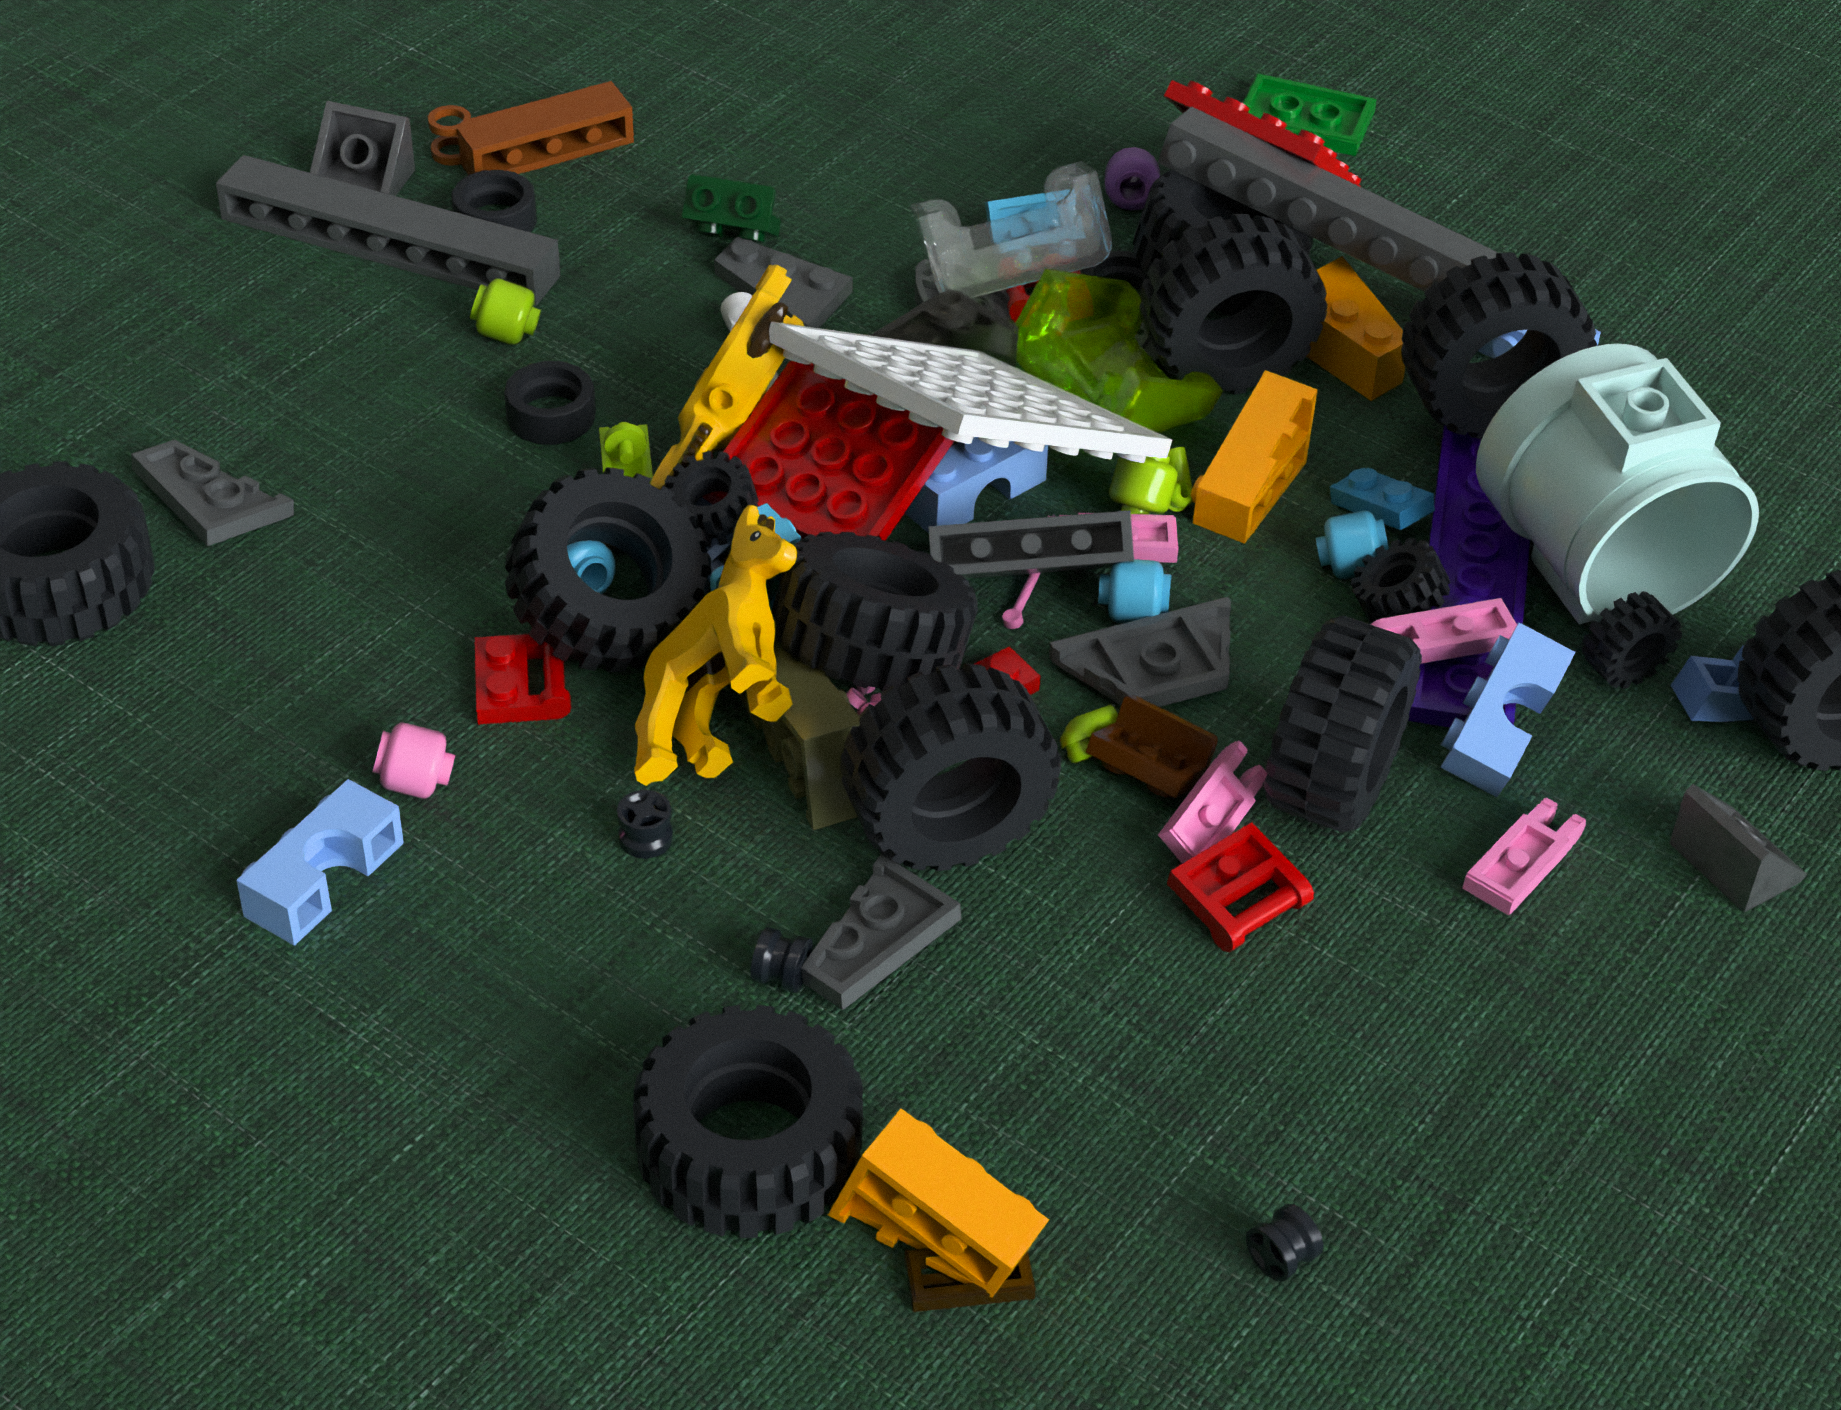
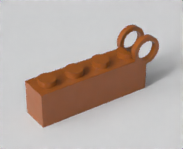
M612 81L471 118V114L467 109L456 105L438 107L428 115L430 131L440 136L431 143L432 158L443 165L454 166L461 164L468 175L484 170H505L521 174L634 143L632 106ZM446 116H456L463 119L461 123L453 126H443L436 122L438 119ZM447 145H459L460 153L448 155L441 153L439 150Z

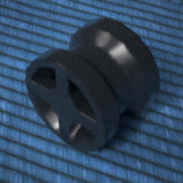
M638 790L625 795L617 808V818L620 825L618 835L621 848L627 854L643 859L654 858L665 853L673 840V830L670 823L672 818L670 801L663 794L653 790Z
M766 927L762 931L754 950L750 970L752 981L764 984L772 980L781 983L784 990L797 993L803 985L801 967L813 951L812 939L804 936L790 939L783 937L779 929Z
M1285 1204L1273 1213L1272 1222H1260L1246 1233V1244L1252 1259L1268 1277L1275 1281H1285L1296 1273L1297 1265L1300 1261L1309 1263L1323 1253V1239L1317 1225L1304 1210L1294 1204Z

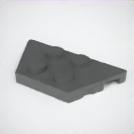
M1228 597L1050 642L1049 658L1054 664L1119 705H1122L1124 697L1130 694H1134L1161 707L1225 690L1228 688L1230 669L1229 625L1231 601Z

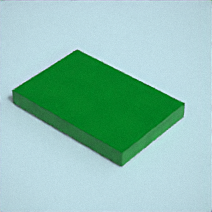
M1256 74L1243 104L1250 108L1248 113L1260 119L1263 113L1270 114L1287 124L1285 129L1296 135L1299 134L1301 129L1309 131L1325 141L1323 146L1334 152L1356 156L1374 115L1377 99Z

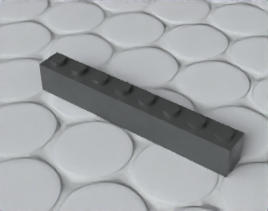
M1190 107L1170 124L1157 162L1423 291L1434 281L1440 283L1447 278L1446 272L1458 265L1461 269L1471 264L1470 259L1483 255L1487 256L1488 259L1496 258V253H1498L1194 107Z
M243 155L216 182L221 218L223 220L479 290L481 284L488 286L492 280L500 278L531 289L535 296L534 306H537L560 277L558 240L246 155Z

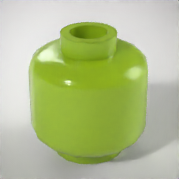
M496 278L488 286L480 285L471 310L470 319L476 321V330L479 334L509 345H515L521 341L524 333L533 336L540 318L541 309L533 307L535 296L531 289Z
M1146 456L1144 463L1130 461L1122 457L1118 458L1109 489V496L1114 502L1122 505L1121 511L1130 510L1131 514L1150 515V513L1163 514L1169 509L1178 478L1177 470L1169 464L1171 457L1158 458Z

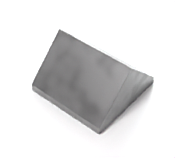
M326 101L310 173L396 196L415 171L410 119L394 114Z
M1691 784L1685 791L1670 844L1743 912L1795 886L1807 876L1798 865L1732 806L1694 784Z

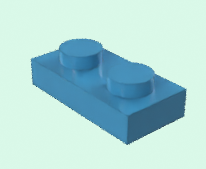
M1370 468L1354 470L1348 477L1330 486L1332 504L1352 512L1367 510L1374 515L1375 520L1383 519L1384 524L1399 530L1435 511L1433 493L1412 486L1409 482L1398 481L1382 475Z

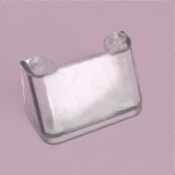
M1083 161L1060 166L1052 170L1044 183L1047 207L969 227L961 226L960 217L955 207L945 200L932 199L910 205L918 236L937 290L947 299L953 301L965 300L1094 267L1104 262L1112 249V237L1097 171Z

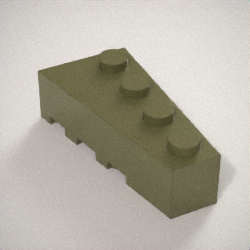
M774 637L773 648L777 662L776 680L789 689L793 705L776 722H770L750 713L746 690L741 694L737 692L757 730L763 728L768 750L775 762L784 761L787 772L790 775L788 786L795 798L798 799L806 796L808 807L806 818L812 829L816 830L856 818L858 816L841 780L843 774L840 770L842 752L846 748L844 744L852 726L860 725L858 721L860 715L851 707L845 691L842 689L837 690L830 677L825 675V671L818 668L812 669L801 662L799 656H792L784 649L783 643L778 642L776 637Z

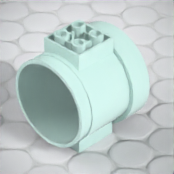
M1629 344L1594 346L1567 355L1545 367L1521 385L1500 407L1488 425L1477 453L1476 474L1481 489L1508 526L1515 533L1534 542L1530 559L1578 624L1590 621L1600 622L1603 619L1600 613L1605 608L1611 611L1615 608L1614 601L1622 598L1626 602L1628 594L1636 592L1638 595L1642 591L1648 592L1650 595L1652 594L1672 615L1685 609L1716 587L1732 571L1749 547L1759 518V506L1754 492L1739 477L1734 467L1714 444L1721 422L1667 358L1658 360L1653 354L1638 346Z

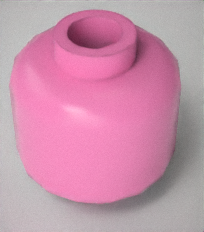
M399 723L393 728L391 733L383 731L372 772L380 774V784L384 789L426 799L433 794L437 783L448 785L455 755L445 752L447 741L443 733L408 723Z

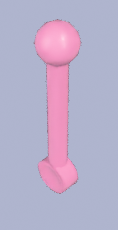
M1041 573L1029 574L1013 608L1003 613L1002 618L1006 628L1016 629L1023 624L1022 611Z
M857 686L856 689L851 687L846 693L850 704L860 709L867 702L864 695L872 693L875 687L868 686L863 688Z

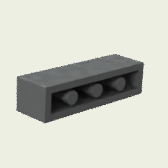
M1130 510L929 526L930 554L933 556V559L939 563L945 562L954 568L955 574L963 575L966 579L1110 568L1115 563L1134 562Z

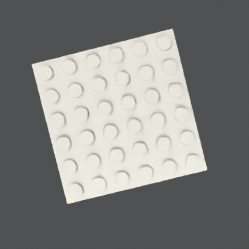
M771 322L769 342L783 348V357L802 364L813 363L815 364L813 371L819 375L832 379H846L845 388L866 395H873L874 393L878 395L876 403L899 411H905L906 409L910 411L908 417L910 420L930 427H938L939 425L943 427L942 435L957 442L971 444L973 437H978L979 440L987 444L1007 448L1009 441H1014L1018 446L1039 452L1044 450L1045 445H1049L1051 449L1061 453L1078 455L1079 449H1083L1084 452L1104 459H1112L1114 452L1122 458L1139 463H1144L1146 456L1167 458L1172 439L981 351L786 323Z

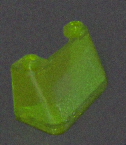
M1045 269L1011 332V352L1026 373L1157 433L1206 417L1223 393L1222 388L1207 373L1192 371L1186 374L1182 380L1169 379L1138 344L1134 336L1143 322L1139 309L1142 300L1128 281Z

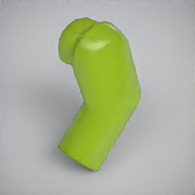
M1185 447L1171 448L1168 456L1171 457L1169 464L1178 473L1169 506L1170 511L1180 512L1192 503L1191 491L1193 487Z
M1112 705L1076 716L1067 724L1060 738V745L1062 749L1066 748L1067 757L1070 762L1075 764L1092 757V755L1086 753L1092 733L1116 722L1118 714Z

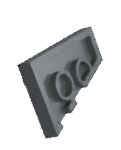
M736 237L714 260L715 275L739 292H746L752 296L756 292L755 287L768 265H779L786 269V276L791 278L792 281L779 302L789 307L787 316L790 318L793 315L797 316L803 321L804 326L820 328L853 292V277L740 237Z
M177 440L131 454L132 470L207 546L294 516L293 499L281 493L272 497L260 491L259 482L245 475L240 479H236L220 471V462Z
M880 854L873 864V875L865 886L859 885L850 897V908L840 922L831 924L801 967L803 984L841 1010H844L960 921V903L898 863Z

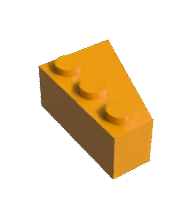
M1343 256L1317 269L1327 293L1325 298L1328 304L1325 321L1321 322L1323 329L1317 342L1311 341L1309 344L1311 350L1306 357L1370 401L1402 384L1405 373V365L1401 354L1403 346L1401 339L1403 334L1402 328Z
M1267 370L1264 371L1204 475H1200L1194 483L1191 491L1192 502L1195 503L1193 524L1245 544L1307 462L1318 389Z
M902 1108L863 1153L828 1216L842 1223L849 1216H852L878 1229L876 1240L891 1248L900 1240L916 1249H931L939 1256L927 1257L925 1265L963 1284L974 1283L984 1288L991 1298L994 1297L1049 1221L1047 1217L1034 1208L1029 1200L1013 1193L989 1175L977 1161L965 1157L937 1136L928 1124L916 1120Z

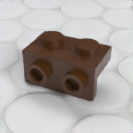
M1130 694L1124 697L1116 722L1092 733L1086 753L1102 760V765L1109 771L1122 775L1129 774L1147 783L1146 787L1154 794L1162 797L1177 798L1192 790L1208 769L1218 743V737L1134 694Z

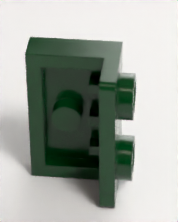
M695 174L689 175L682 218L697 224V232L722 236L723 228L738 230V237L742 239L764 242L765 235L779 236L781 219L772 215L776 190L773 187Z

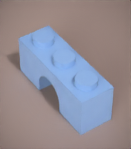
M973 437L971 444L959 442L949 448L905 514L928 533L929 526L968 523L974 519L976 499L987 484L990 483L1008 499H1012L1044 482L1047 473L1049 445H1045L1044 450L1039 452L1018 446L1014 441H1009L1007 448L987 444L979 440L978 437Z
M1518 623L1509 639L1499 635L1485 660V663L1493 667L1487 680L1477 676L1463 702L1464 705L1471 708L1465 722L1455 718L1441 743V746L1449 750L1441 768L1498 797L1511 778L1532 735L1515 727L1507 719L1503 705L1517 703L1541 714L1554 695L1575 652L1521 623Z
M347 779L331 795L321 799L317 807L297 826L287 830L279 842L258 861L248 865L242 875L236 880L243 916L295 946L332 911L326 874L321 871L330 867L346 866L369 876L404 843L399 806Z

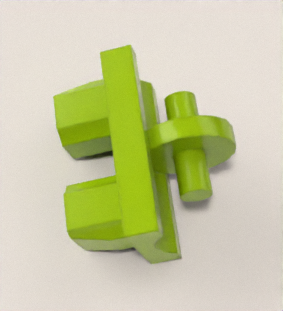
M620 422L612 428L599 427L603 473L606 467L624 470V476L633 478L638 473L652 480L653 473L647 424L636 426L628 422Z

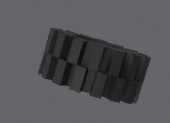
M711 451L702 452L703 460L696 461L694 455L686 458L689 466L684 468L678 463L673 468L675 477L668 475L665 480L667 489L675 494L673 501L679 507L686 505L695 516L692 525L694 529L701 528L708 543L706 547H711L713 538H717L719 545L728 543L726 535L734 534L737 521L743 510L748 505L758 507L757 502H759L746 464L743 466L741 459L735 455L730 460L728 453L719 451L717 459L713 458ZM716 491L728 493L721 501L713 505H694L699 498L708 493Z
M1407 538L1404 545L1401 544L1400 540L1392 541L1391 548L1385 550L1383 545L1375 549L1378 555L1374 558L1367 555L1362 560L1365 567L1357 566L1353 572L1356 578H1351L1352 591L1370 623L1382 618L1432 610V606L1440 608L1445 602L1442 596L1449 595L1450 588L1448 584H1451L1432 545L1429 546L1428 542L1422 539L1417 544L1415 538Z
M1644 591L1640 595L1636 592L1628 594L1626 602L1622 598L1617 599L1613 602L1615 608L1611 611L1605 608L1600 613L1603 619L1600 622L1593 621L1589 626L1593 633L1585 635L1583 643L1586 645L1582 647L1584 658L1615 688L1618 686L1622 689L1629 688L1631 681L1638 685L1643 682L1645 674L1651 678L1657 673L1655 667L1659 663L1665 666L1670 660L1666 655L1676 651L1679 645L1675 641L1682 637V632L1679 630L1682 627L1681 623L1652 594L1650 595Z

